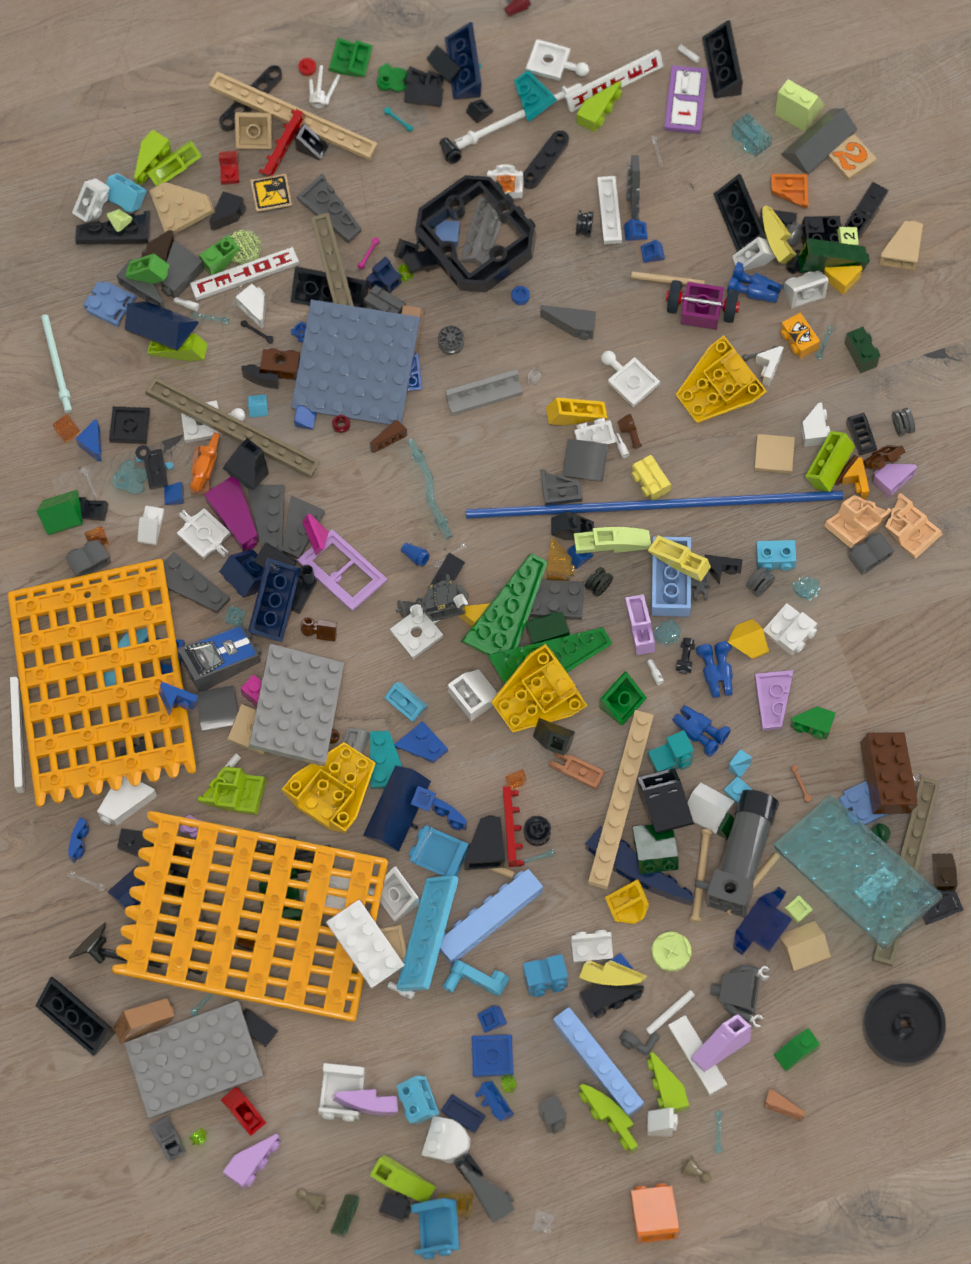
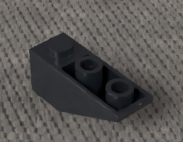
M597 984L580 992L579 998L589 1018L595 1017L597 1019L604 1016L607 1010L621 1008L624 1006V1002L630 999L635 1001L641 998L644 993V986Z

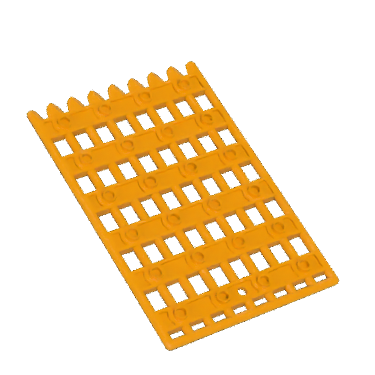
M162 559L36 585L8 593L36 806L42 807L45 803L46 794L49 793L53 801L60 804L64 799L65 790L67 789L70 790L75 799H80L85 785L89 786L93 794L99 795L104 781L108 782L112 790L118 791L121 788L123 777H127L130 785L137 787L140 784L142 773H146L149 780L156 783L163 768H165L168 776L174 779L178 776L179 768L182 764H184L190 774L196 772L187 709L179 706L173 708L171 714L168 715L159 695L161 682L184 690ZM154 567L157 568V570H154V571H149V572H146V571H145V569L154 568ZM138 571V574L127 576V573ZM120 576V578L108 580V577ZM101 579L99 583L90 584V581ZM81 583L83 585L81 587L71 588L72 585ZM63 587H64V590H63V591H58V592H54V593H53V590H54V589H58V588H63ZM160 590L162 604L151 606L149 592ZM45 592L44 595L34 597L35 593ZM86 593H91L89 598H85ZM142 594L144 608L132 610L130 597ZM26 595H27V598H26V599H22V600H17V601H16V598H17V597H22V596H26ZM123 598L125 612L114 614L112 600ZM104 602L106 616L95 618L93 605ZM86 606L88 620L76 622L75 609ZM67 611L69 624L58 626L56 613ZM49 615L50 628L39 630L37 617ZM30 619L32 632L20 634L19 621ZM166 624L168 638L156 640L154 626ZM147 628L149 642L138 644L136 630ZM128 632L130 646L119 648L117 634ZM109 636L111 650L100 652L98 639ZM91 640L93 654L81 657L79 643ZM72 645L74 658L63 661L61 647ZM53 649L55 662L44 665L42 651ZM35 653L36 667L25 669L23 655ZM171 658L173 672L162 674L160 660ZM152 662L154 676L143 679L141 665ZM133 667L135 681L124 683L122 669ZM115 671L117 685L105 687L103 673ZM96 675L98 689L86 691L84 677ZM77 679L79 693L67 695L66 681ZM58 683L60 697L49 699L47 685ZM39 687L41 701L30 703L28 689ZM158 697L160 711L148 714L146 699ZM139 701L141 715L129 718L127 703ZM120 705L122 720L110 722L108 708ZM101 709L103 724L91 726L89 712ZM82 714L84 728L72 730L71 716ZM63 718L65 732L53 734L52 720ZM44 722L46 736L34 738L33 724ZM182 728L184 742L173 745L171 730ZM163 732L165 747L154 749L152 734ZM144 736L146 751L135 753L133 738ZM125 740L127 755L115 757L114 743ZM106 745L108 759L96 761L95 747ZM87 749L89 763L77 766L75 751ZM68 753L70 767L58 770L56 755ZM49 757L51 772L39 774L37 759Z
M149 811L147 818L158 824V827L145 829L143 837L153 843L154 847L141 848L138 851V855L141 859L150 863V865L137 867L134 870V876L145 882V885L134 886L129 890L130 896L140 901L141 904L128 906L125 909L126 916L137 922L133 925H124L120 929L122 936L131 940L132 944L119 945L116 948L117 955L128 960V962L114 965L112 972L118 975L354 1022L357 1017L364 978L359 970L357 974L351 973L353 962L339 941H337L336 949L316 945L319 934L335 937L329 927L320 926L323 914L336 916L343 911L326 907L327 895L346 898L344 909L358 900L361 901L364 907L366 903H371L370 916L376 923L388 860L382 857ZM179 825L198 828L196 840L177 836ZM218 833L237 836L235 848L216 844ZM257 840L276 844L274 856L255 852ZM175 844L194 847L192 859L174 856ZM296 848L315 852L313 863L294 860ZM214 852L233 855L231 867L212 863ZM335 856L354 860L352 871L333 868ZM253 860L272 863L270 875L251 871ZM171 863L189 866L188 878L168 875ZM374 864L380 865L378 876H372ZM292 867L311 871L309 883L290 879ZM210 871L228 874L227 886L208 883ZM331 875L350 879L348 891L329 887ZM249 879L267 882L266 894L247 891ZM166 883L186 886L183 898L164 894ZM370 883L376 884L373 896L368 895ZM288 887L307 890L305 902L287 899ZM205 891L225 894L223 905L203 902ZM244 899L264 902L262 913L242 910ZM162 902L181 905L179 917L161 914ZM284 906L303 910L301 922L281 918ZM201 910L221 913L218 925L200 922ZM240 918L260 921L258 932L254 933L238 929ZM158 921L177 925L175 936L155 933ZM279 926L299 929L297 941L277 937ZM197 929L216 933L214 945L195 941ZM236 937L254 940L253 953L234 949ZM153 941L173 944L170 956L152 953ZM275 945L295 949L293 960L273 957ZM192 950L212 952L210 964L191 961ZM318 953L334 957L332 969L312 965L314 954ZM232 957L251 960L249 972L230 969ZM149 960L168 964L166 976L147 972ZM271 965L291 968L289 979L270 977ZM188 968L208 972L205 984L186 980ZM310 973L330 976L328 988L309 985ZM228 976L247 980L245 992L225 988ZM350 981H355L353 993L347 992ZM267 984L286 988L284 1000L265 996ZM306 992L326 996L324 1008L304 1004ZM346 1000L352 1001L349 1013L343 1012Z

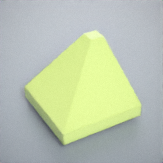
M120 209L107 213V217L118 232L132 221V217Z

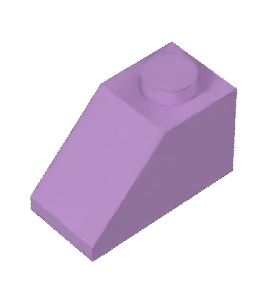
M887 464L884 468L875 471L873 484L890 498L915 475L917 466L915 464Z

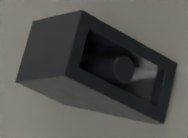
M225 191L222 192L214 209L215 213L212 214L209 220L211 230L215 231L238 222L240 216H243L246 210L243 197Z

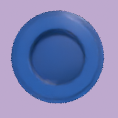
M524 286L515 287L511 293L512 301L517 305L526 304L530 299L529 290Z

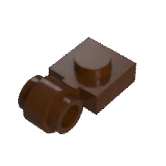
M307 617L301 622V632L305 636L317 634V639L335 642L337 638V622L318 620L316 625L314 619Z

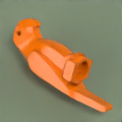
M213 433L208 446L201 445L200 447L201 455L196 460L192 469V475L194 476L190 484L192 491L200 492L204 483L213 474L217 459L216 450L220 438L219 433Z

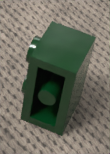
M864 327L846 333L844 343L859 372L863 373L876 368L880 353L877 347L874 348L870 333L866 332Z
M563 611L559 613L551 612L546 617H535L526 622V631L531 644L570 635Z

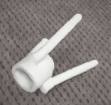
M322 65L319 68L317 90L315 92L313 90V80L309 79V103L315 108H324L325 105H329V99L340 78L338 74L326 96L325 92L321 90Z

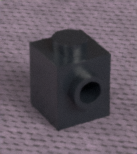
M386 1192L379 1214L391 1220L404 1223V1220L409 1219L411 1214L410 1201L403 1194L396 1193L393 1195Z

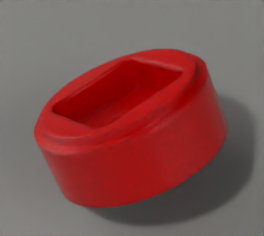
M311 58L300 60L298 64L299 72L303 76L313 75L316 72L315 61Z

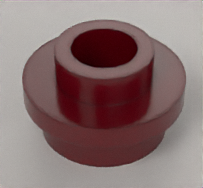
M338 415L333 419L332 427L334 431L345 433L350 429L351 423L346 416ZM340 423H344V424H345V425L342 426V427L338 426V424H340Z

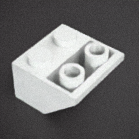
M480 670L464 673L448 684V693L470 721H473L493 707L491 701L496 696L497 691Z

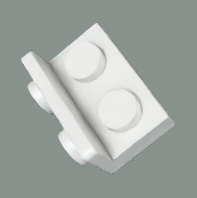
M605 417L594 420L595 424L587 425V422L578 424L576 429L572 430L576 440L604 444L616 442L611 421H605Z
M598 930L593 934L577 932L575 935H572L573 964L585 963L589 960L593 962L612 960L611 932Z

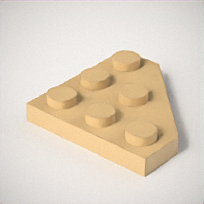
M163 182L149 190L164 232L172 230L175 235L215 213L210 197L206 194L167 182Z

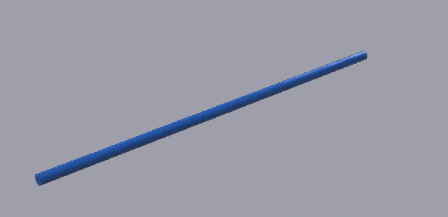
M843 490L466 509V519L562 514L567 511L571 513L830 501L843 500Z

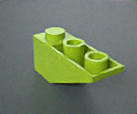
M619 81L585 100L577 113L576 123L593 132H596L598 127H602L605 122V116L607 113H611L615 100H619L622 95L621 82Z
M153 129L144 138L140 146L134 175L135 183L139 186L148 180L149 175L147 172L171 152L169 139Z
M194 333L190 334L179 350L176 351L150 340L147 354L183 361H200L205 358L208 343Z
M650 1052V1059H647L649 1071L654 1073L655 1078L652 1079L654 1090L659 1092L660 1098H657L659 1109L674 1108V1113L688 1110L689 1102L684 1085L653 1052Z
M385 1154L379 1158L370 1174L371 1177L387 1187L421 1203L429 1201L437 1187Z

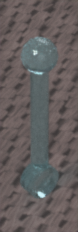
M196 311L192 313V317L194 319H197L199 317L204 319L221 321L225 324H228L230 320L227 317L219 318L214 316H208L199 314Z
M831 325L828 326V332L823 344L816 353V358L819 360L823 358L824 348L830 334L834 331V327Z
M550 849L547 853L524 859V864L545 857L552 858L555 855V851Z
M209 993L196 1008L191 1009L190 1014L196 1016L198 1010L214 994Z
M720 1110L715 1112L717 1118V1145L714 1150L718 1154L723 1150L721 1146V1118L723 1113Z

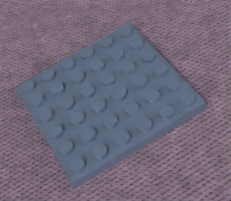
M311 300L291 409L297 410V406L300 405L318 414L330 416L344 415L349 419L390 425L395 420H398L402 424L421 318Z

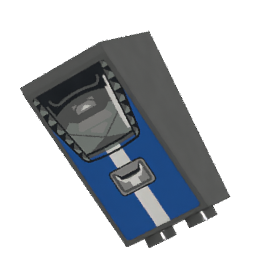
M242 624L178 649L182 664L198 692L208 690L261 662L259 657L261 651L257 644H252L251 639L253 638L248 633V628L244 630Z

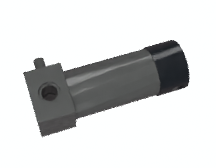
M756 790L742 791L719 868L714 870L711 883L696 880L695 883L696 888L708 891L707 907L724 912L731 910L730 913L746 917L753 895V882L775 819L776 811L779 807L778 800L773 796Z

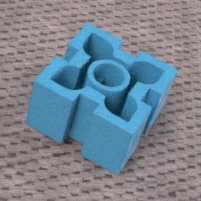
M562 954L547 957L540 961L535 960L523 963V975L529 996L541 997L545 995V991L552 990L556 993L568 987V974Z

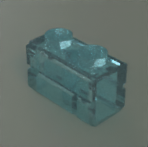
M750 113L737 120L732 126V136L736 141L740 140L744 144V149L754 156H758L763 150L765 151L772 145L773 137Z

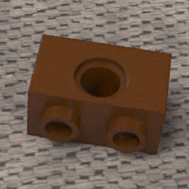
M275 348L263 349L260 372L263 374L266 372L278 374L279 379L296 380L300 363V352L294 350L280 351ZM280 361L285 362V363L282 364V365H278V364H277V363L280 362Z

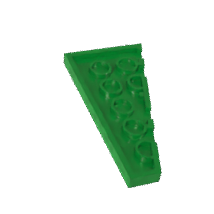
M533 553L529 554L460 642L485 655L517 648L548 561Z
M598 627L488 654L487 657L501 681L505 684L526 657L544 644L551 649L568 673L613 643L605 629Z

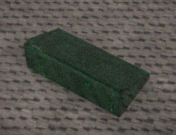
M345 1195L332 1226V1234L342 1238L346 1236L360 1202L357 1195Z

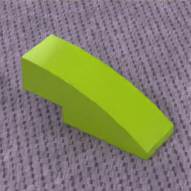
M189 140L150 169L147 174L154 184L158 186L187 169V166L201 158L202 155L193 141Z

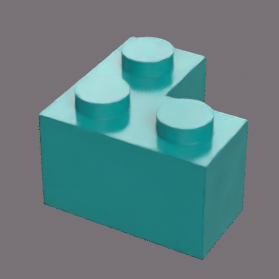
M683 730L667 737L666 744L648 751L647 758L654 773L673 768L675 770L679 768L683 770L691 766L694 749Z

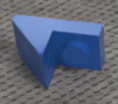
M164 682L160 684L159 695L168 715L171 714L175 703L183 709L194 710L198 695Z

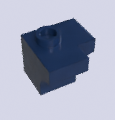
M386 257L373 266L372 273L366 277L370 290L374 285H377L391 293L402 283L401 274L394 269L390 260Z

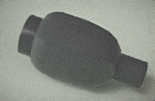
M794 221L786 227L792 235L786 240L791 248L798 244L803 234V226Z

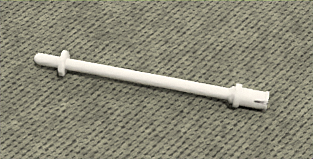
M578 83L569 88L561 86V92L554 96L559 101L565 98L564 95L582 87V85ZM523 109L477 132L468 131L466 135L455 139L454 144L460 150L468 145H475L479 138L525 117V111Z

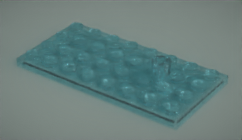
M832 795L827 797L773 844L774 849L883 949H886L943 898L942 894Z

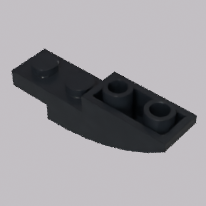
M873 181L856 210H853L844 227H857L858 241L873 221L880 205L888 194V189Z

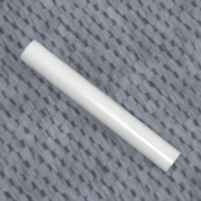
M689 990L650 1024L645 1029L649 1035L655 1032L695 996L694 993Z

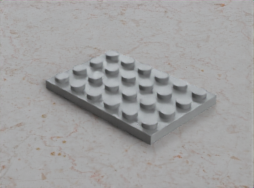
M270 644L248 748L325 766L344 662Z
M239 1001L125 1042L149 1119L264 1077Z

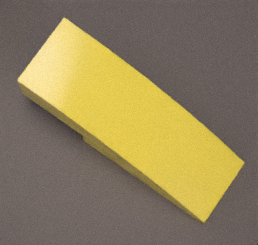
M764 206L762 208L763 223L769 245L780 263L786 264L796 256V253L786 241L792 235L771 207Z
M657 536L648 549L649 553L659 560L700 582L711 567L707 558L692 553L690 548L661 536Z
M589 960L584 963L579 978L593 983L619 986L641 983L646 979L647 975L611 960L605 963L604 966Z

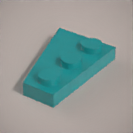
M529 70L514 80L528 122L557 101L556 97Z
M370 731V759L376 763L370 779L371 789H385L395 765L402 767L389 731Z

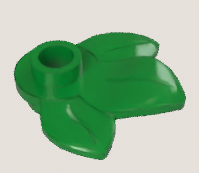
M389 63L383 64L378 70L377 87L381 91H388L390 89L396 92L404 91L406 85L402 81L405 79L407 71L400 67L392 68Z

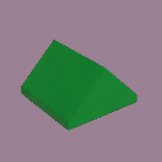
M78 490L45 499L37 509L38 516L48 535L83 525Z
M624 671L600 698L599 708L623 726L647 697L631 676Z

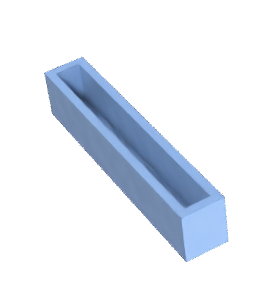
M529 869L525 872L520 871L515 875L514 881L510 884L505 883L499 888V893L494 897L492 895L487 897L483 902L484 905L479 909L477 907L472 909L465 920L457 921L452 926L453 929L450 932H444L439 951L451 966L455 960L461 959L543 893V885Z
M570 1007L553 1018L554 1027L611 1100L629 1118L640 1111L644 1106L643 1100Z

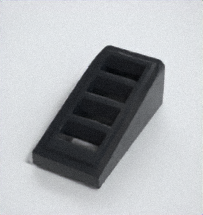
M865 413L848 417L846 425L859 456L876 451L877 446ZM864 428V431L856 432V430ZM867 435V438L859 440L860 437ZM870 442V445L861 447L862 444Z

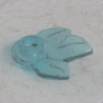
M133 459L127 460L120 465L119 471L113 476V485L118 489H125L131 494L142 493L145 491L142 483L147 479L146 469L135 468ZM125 479V482L119 483V480Z

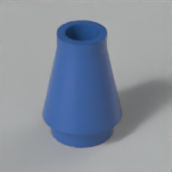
M407 542L401 548V552L416 566L420 565L423 567L430 558V554L426 549Z

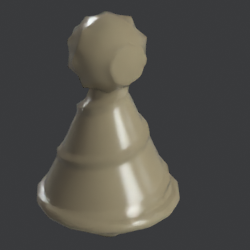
M693 1157L690 1158L688 1163L684 1160L681 1164L685 1168L681 1174L698 1176L703 1183L710 1182L711 1174L701 1171Z
M299 1189L296 1192L297 1198L300 1200L305 1199L309 1207L314 1211V1214H317L321 1208L325 1210L324 1202L326 1196L307 1195L305 1189Z

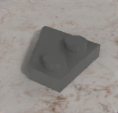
M540 470L545 505L583 501L580 481L572 478L567 479L559 474L556 476L547 473V470Z

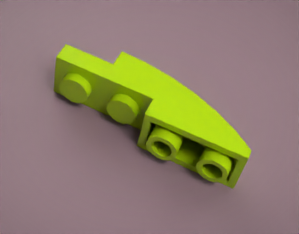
M581 1084L578 1095L584 1104L588 1103L591 1110L589 1112L594 1120H599L601 1124L609 1120L607 1124L613 1133L617 1132L620 1140L618 1141L624 1150L628 1149L630 1154L636 1151L638 1145L629 1132L633 1128V1122L627 1114L602 1092Z

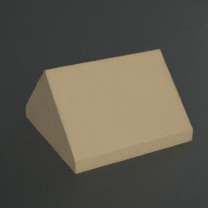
M235 112L236 149H272V114Z
M815 921L778 935L793 972L831 957L825 933Z

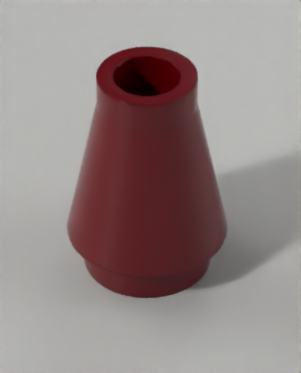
M512 0L504 7V10L510 17L527 10L531 3L529 0Z

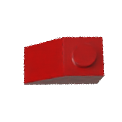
M237 1087L221 1099L228 1111L250 1136L266 1124L248 1098Z

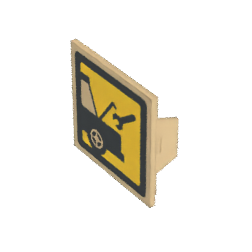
M286 174L251 180L256 212L292 206Z

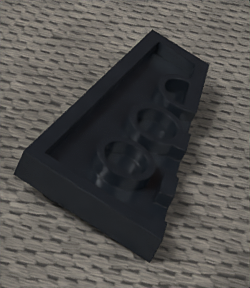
M150 210L143 211L144 214L136 216L135 213L129 214L132 217V221L120 232L115 230L110 220L102 223L96 221L76 225L75 242L76 244L148 243Z
M121 829L117 846L119 850L140 858L138 851L141 848L154 847L153 843L144 839L143 831ZM175 844L173 855L192 859L194 847ZM174 863L170 865V870L173 872L187 875L189 873V866Z

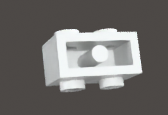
M98 179L85 181L72 213L85 222L98 219L102 214L103 204L109 197L110 187Z

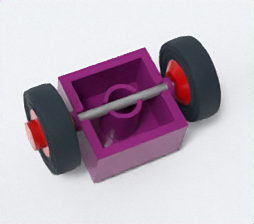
M672 280L670 290H667L665 301H668L667 312L676 314L678 306L682 301L681 324L717 330L722 307L724 322H734L735 312L738 313L740 302L737 301L738 290L729 289L727 298L723 303L724 287L687 282L686 293L682 296V281Z

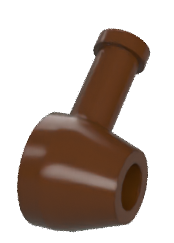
M627 414L618 421L621 433L630 434L632 447L637 449L642 447V444L639 441L633 417L631 414Z

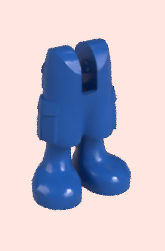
M737 262L728 285L727 293L729 289H734L740 293H746L747 298L776 303L779 298L778 293L781 292L783 286L758 273H755L753 276L748 275L744 272V265L741 262ZM740 282L747 283V284H750V285H749V286H746V285L741 284Z
M728 641L719 642L714 646L718 666L713 661L712 645L704 644L696 647V654L705 661L706 667L703 669V673L713 698L720 697L718 682H722L725 696L733 694L732 666L726 662L727 654L732 649V645Z
M686 705L680 709L683 716L676 714L672 719L678 728L685 731L689 739L693 742L699 741L705 748L704 753L709 757L716 753L719 744L722 745L731 732L728 726H724L721 729L711 726V719ZM703 733H708L714 740H710Z

